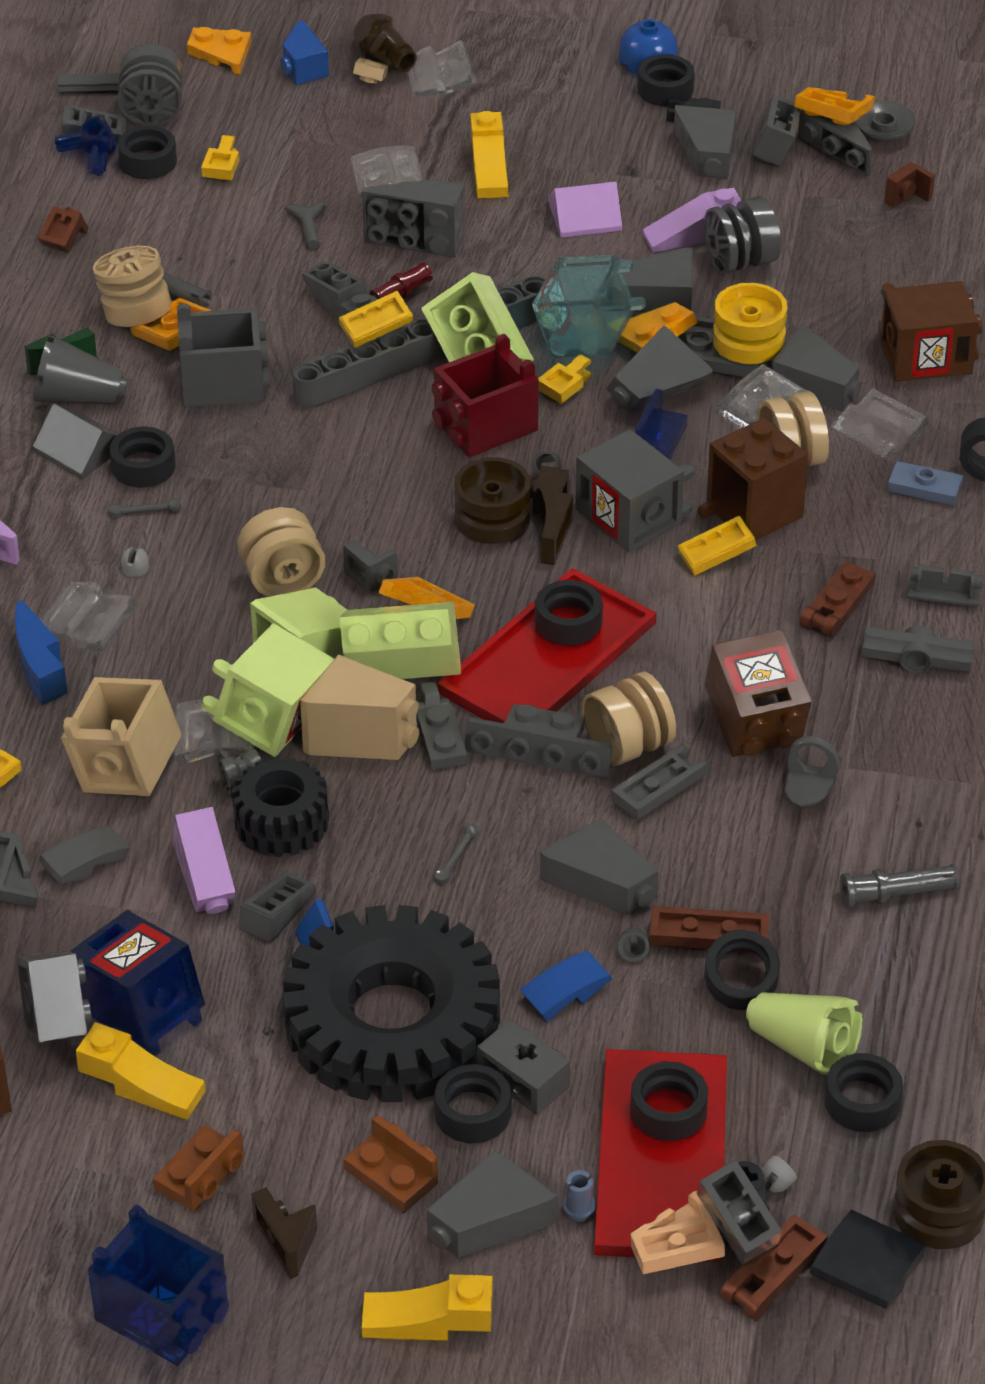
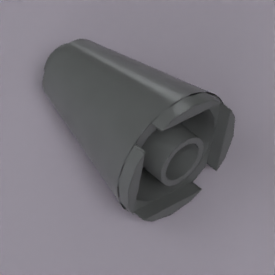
M49 335L37 374L40 383L39 386L35 385L33 399L38 402L116 403L118 397H125L129 379L123 378V370L57 337Z

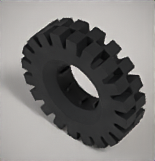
M385 905L365 908L366 924L361 925L353 911L335 918V933L324 924L309 934L310 947L300 943L291 956L292 967H286L283 979V1007L287 1040L292 1053L298 1051L299 1063L310 1075L319 1070L320 1083L335 1091L348 1080V1093L350 1097L368 1101L374 1085L381 1086L382 1102H402L403 1085L411 1086L416 1100L434 1095L435 1078L440 1079L449 1070L458 1066L477 1064V1046L498 1029V1024H500V978L497 965L492 964L491 952L483 941L474 944V932L461 922L449 930V916L433 910L429 912L423 923L419 924L418 907L398 905L395 921H388ZM386 985H401L413 988L424 994L429 999L431 1010L420 1021L412 1025L387 1029L372 1026L359 1019L355 1015L354 1003L371 989Z

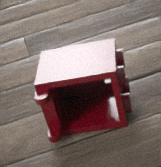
M506 334L499 335L495 340V345L434 368V383L432 384V393L434 395L433 420L438 428H442L449 435L454 446L460 447L469 458L538 431L539 378L535 375V365L531 360L522 362L510 349V338Z

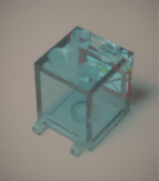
M617 255L557 258L532 303L551 358L577 357L581 354L583 356L611 355L633 311L644 309L647 305L645 298L631 297L623 273L634 269L632 260H619Z

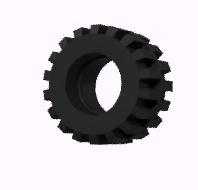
M272 757L271 761L265 762L260 760L255 762V767L248 766L243 770V776L236 778L235 787L232 790L235 830L238 832L239 839L246 841L248 848L251 850L258 848L260 854L268 855V853H275L276 857H283L284 853H290L292 856L299 854L301 849L307 851L313 847V842L321 841L323 832H326L329 826L328 791L326 780L320 776V771L316 767L310 768L308 762L303 760L296 762L295 758L287 757L286 760Z

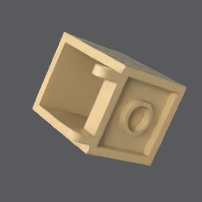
M94 677L73 717L65 718L63 724L64 733L61 740L83 793L150 796L182 734L161 680Z

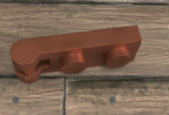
M844 561L812 604L804 608L799 621L800 626L808 629L813 627L821 629L822 634L834 638L875 584L876 573Z
M795 1214L780 1227L782 1234L779 1243L742 1265L722 1287L720 1297L730 1304L738 1303L744 1308V1313L755 1321L764 1315L769 1304L818 1256L827 1241V1235ZM750 1283L759 1288L754 1294L746 1289Z

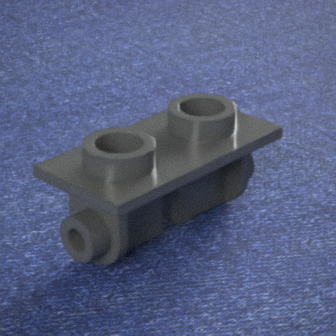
M919 564V567H911L908 598L979 607L983 575H976V571L951 569L950 577L943 576L944 568L926 566L923 564Z

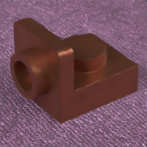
M910 161L887 177L884 203L894 208L904 200L911 198L913 194L925 201H929L933 196L935 175Z
M53 206L37 239L42 245L69 252L78 232L86 234L89 227L78 210L71 207L62 209Z

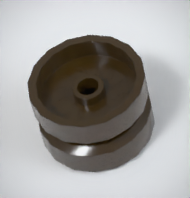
M485 457L473 460L461 467L455 476V523L459 531L471 540L497 544L514 540L523 534L530 524V476L525 468L515 461L501 457Z
M949 1140L927 1141L914 1146L902 1157L897 1172V1189L893 1205L897 1225L904 1234L927 1244V1247L937 1250L955 1249L970 1243L981 1232L985 1220V1162L978 1153L969 1147Z

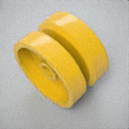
M740 283L729 286L718 294L714 307L713 344L721 356L741 364H760L773 360L785 346V324L787 323L788 311L787 300L781 292L759 283Z

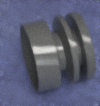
M142 44L131 48L123 56L119 69L117 96L118 106L124 116L132 122L143 126H159L169 122L178 114L182 104L183 67L177 54L169 48L158 44Z
M758 196L741 200L737 203L736 207L729 203L721 208L717 206L706 210L704 216L705 242L710 258L719 272L722 274L731 273L735 269L739 271L747 268L748 263L755 267L778 260L781 250L780 230L776 215L766 198Z

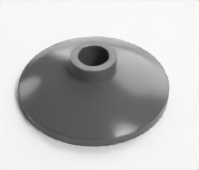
M874 101V107L858 118L855 123L866 136L890 140L909 134L915 126V116L909 108L902 104L891 101Z

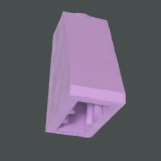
M213 807L175 815L172 842L196 913L206 911L207 914H217L227 910L229 905L234 904L235 888Z

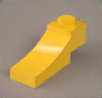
M483 111L480 113H470V134L477 199L508 197L501 112Z
M96 1022L76 1049L78 1072L114 1084L115 1095L186 1120L189 1119L206 1092L205 1080L178 1070L153 1056L132 1041L131 1034Z
M449 1274V1280L423 1288L395 1292H364L362 1338L448 1341L449 1330L491 1332L493 1276Z

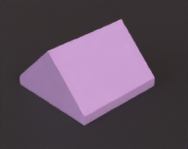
M617 182L555 188L548 195V202L560 238L622 231Z

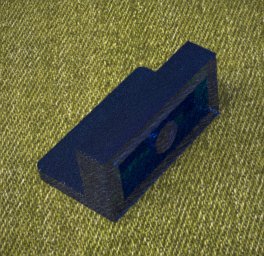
M655 389L636 426L635 433L670 460L687 427L688 415L663 410V390Z

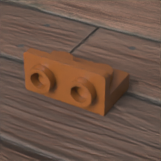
M377 1115L371 1120L372 1135L343 1158L344 1169L405 1213L438 1184V1160L429 1147L419 1145L408 1137L400 1126L395 1123H389Z
M203 1125L153 1178L154 1189L194 1211L204 1199L208 1200L214 1195L219 1183L230 1172H235L242 1164L245 1155L242 1133L234 1129L225 1137L208 1126Z

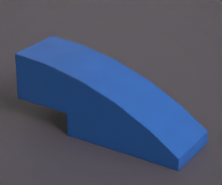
M23 600L17 602L15 625L21 666L31 690L43 705L68 693L65 667L61 663L59 640Z

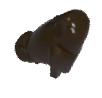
M379 13L367 14L357 22L353 32L355 38L353 42L363 58L373 57L400 72H408L414 67L417 55L393 27L391 16Z

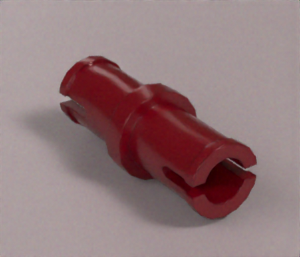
M422 262L404 274L397 273L393 275L391 281L371 290L369 295L380 299L398 291L404 299L411 295L412 290L432 281V271L426 263Z

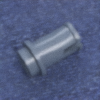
M577 1170L567 1176V1195L563 1200V1210L571 1220L583 1222L589 1219L595 1212L596 1202L592 1197L593 1178H591L588 1172Z

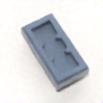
M896 461L888 482L887 491L954 506L962 487L963 475Z

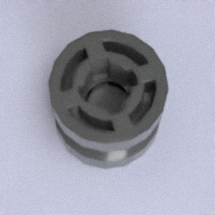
M256 749L243 752L240 759H234L229 756L218 760L219 774L228 795L232 794L236 778L243 776V770L248 766L255 767V762L261 760Z

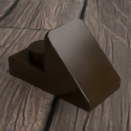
M267 1187L251 1193L254 1221L289 1278L297 1277L317 1232L316 1206L311 1205L289 1215L284 1203L281 1200L275 1201Z

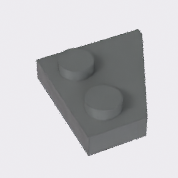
M0 831V901L36 908L38 891L32 885L30 878L31 870L27 859L23 856V845L20 836Z

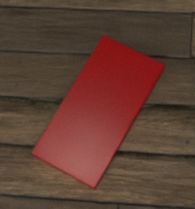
M571 568L557 581L574 580L584 582L594 587L602 598V626L594 638L577 645L557 644L543 638L536 630L534 600L460 663V675H447L439 681V695L446 699L448 698L453 703L483 720L499 723L505 722L513 704L532 705L539 709L557 712L656 624L657 613ZM571 606L559 607L550 611L551 614L566 619L579 618L587 614L586 611Z
M606 1049L594 1255L635 1257L631 1248L630 1234L644 1224L655 1221L657 1216L668 1208L676 1212L688 1204V1195L698 1190L700 1180L724 1167L727 1055ZM663 1061L680 1062L693 1067L703 1076L708 1086L707 1119L701 1129L690 1137L677 1141L658 1140L645 1135L635 1126L630 1115L632 1082L638 1072L651 1064ZM671 1089L655 1091L645 1098V1102L651 1108L665 1113L684 1111L693 1105V1100L687 1094ZM721 1257L706 1261L721 1262Z

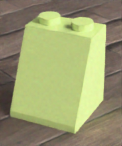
M316 587L255 599L250 603L253 643L274 623L334 659L338 654L344 656L339 617L347 609L341 606L333 597L327 596Z

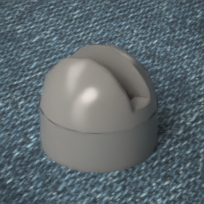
M135 547L126 549L121 558L122 572L129 577L145 575L150 569L149 557L145 550L142 548L136 549Z
M775 1155L761 1169L764 1174L765 1184L768 1181L772 1184L769 1189L770 1192H782L789 1188L797 1179L794 1170L783 1159Z

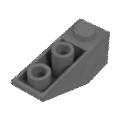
M804 110L800 111L798 138L866 176L870 175L872 148L855 121L849 125H839L834 123L831 118L810 116L805 114Z

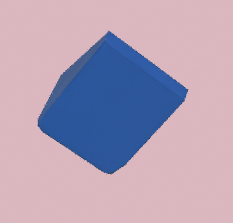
M321 899L314 901L296 930L299 942L309 947V934L324 924L334 932L333 923L325 903Z

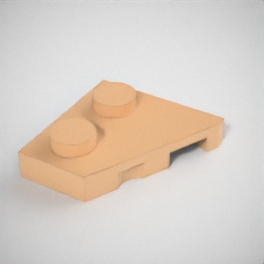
M697 1191L689 1194L688 1204L676 1212L668 1208L659 1214L655 1221L644 1224L630 1234L631 1248L643 1275L725 1256L724 1241L714 1220L699 1199Z

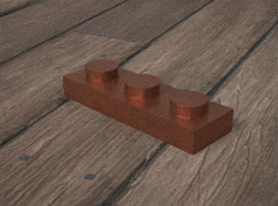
M652 906L649 945L709 949L717 938L727 932L741 929L757 932L768 939L769 914Z

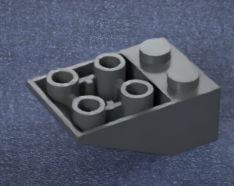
M430 179L363 188L364 243L456 257L465 237V184Z

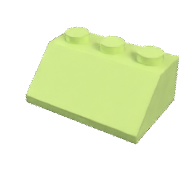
M472 272L421 308L449 362L495 345L496 338L501 334H506L510 338V349L522 362L525 360L534 361L490 276Z
M454 602L346 610L339 617L343 654L346 658L400 679L461 674Z

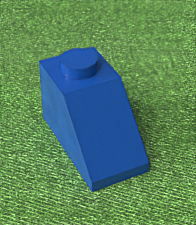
M304 20L298 21L283 43V57L280 59L283 73L289 75L296 85L329 76L328 50Z

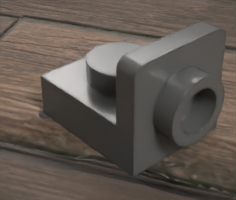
M355 539L343 545L344 572L369 593L379 589L384 579L397 578V553L393 550L375 557L371 550L364 548Z

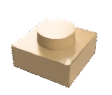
M360 57L355 62L353 74L360 75L359 79L364 82L376 84L377 80H384L389 65Z

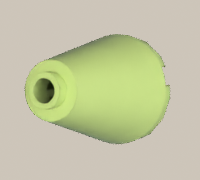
M763 992L750 1001L746 1010V1018L749 1021L751 1030L826 1076L830 1067L846 1055L856 1052L861 1037L863 1021L862 1013L855 1011L854 1008L855 1005H859L857 1001L839 996Z

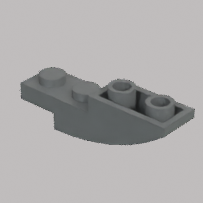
M329 261L318 263L313 269L302 273L303 280L314 295L338 320L339 317L378 300L366 293L363 280Z

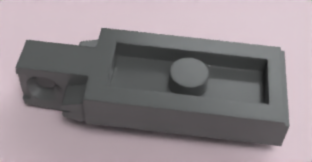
M435 682L421 684L422 703H418L416 721L431 770L468 764L466 748L452 704H450L448 698L440 700Z

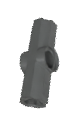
M922 625L909 627L905 632L866 627L862 657L900 662L901 666L911 673H924L931 667L970 672L974 642L937 637L933 630Z

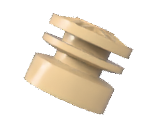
M139 245L124 247L101 256L94 263L92 270L97 280V288L100 293H103L101 303L108 323L121 327L138 326L152 322L170 310L172 301L167 283L162 279L164 270L161 266V258L157 249Z
M645 671L618 681L616 687L612 685L589 693L585 695L582 701V716L585 717V728L590 740L612 745V766H619L640 757L642 751L650 752L660 746L670 744L676 737L677 725L669 698L661 684L653 675Z

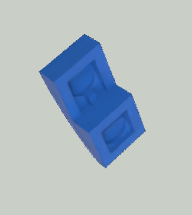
M585 951L546 970L521 988L520 991L544 1020L548 1022L575 998L583 1004L611 981L612 977L589 951Z

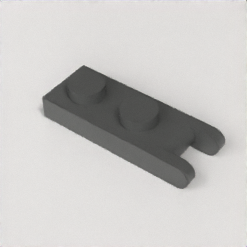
M681 744L612 789L611 801L635 820H639L705 776L711 766L705 760H701L691 766L684 760L689 755L690 749Z

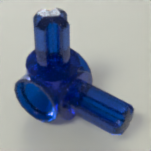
M101 116L87 119L81 126L80 132L55 137V145L58 152L83 148L89 154L88 172L95 174L97 177L102 176L103 172L106 171L107 156L112 154L118 145L109 124Z

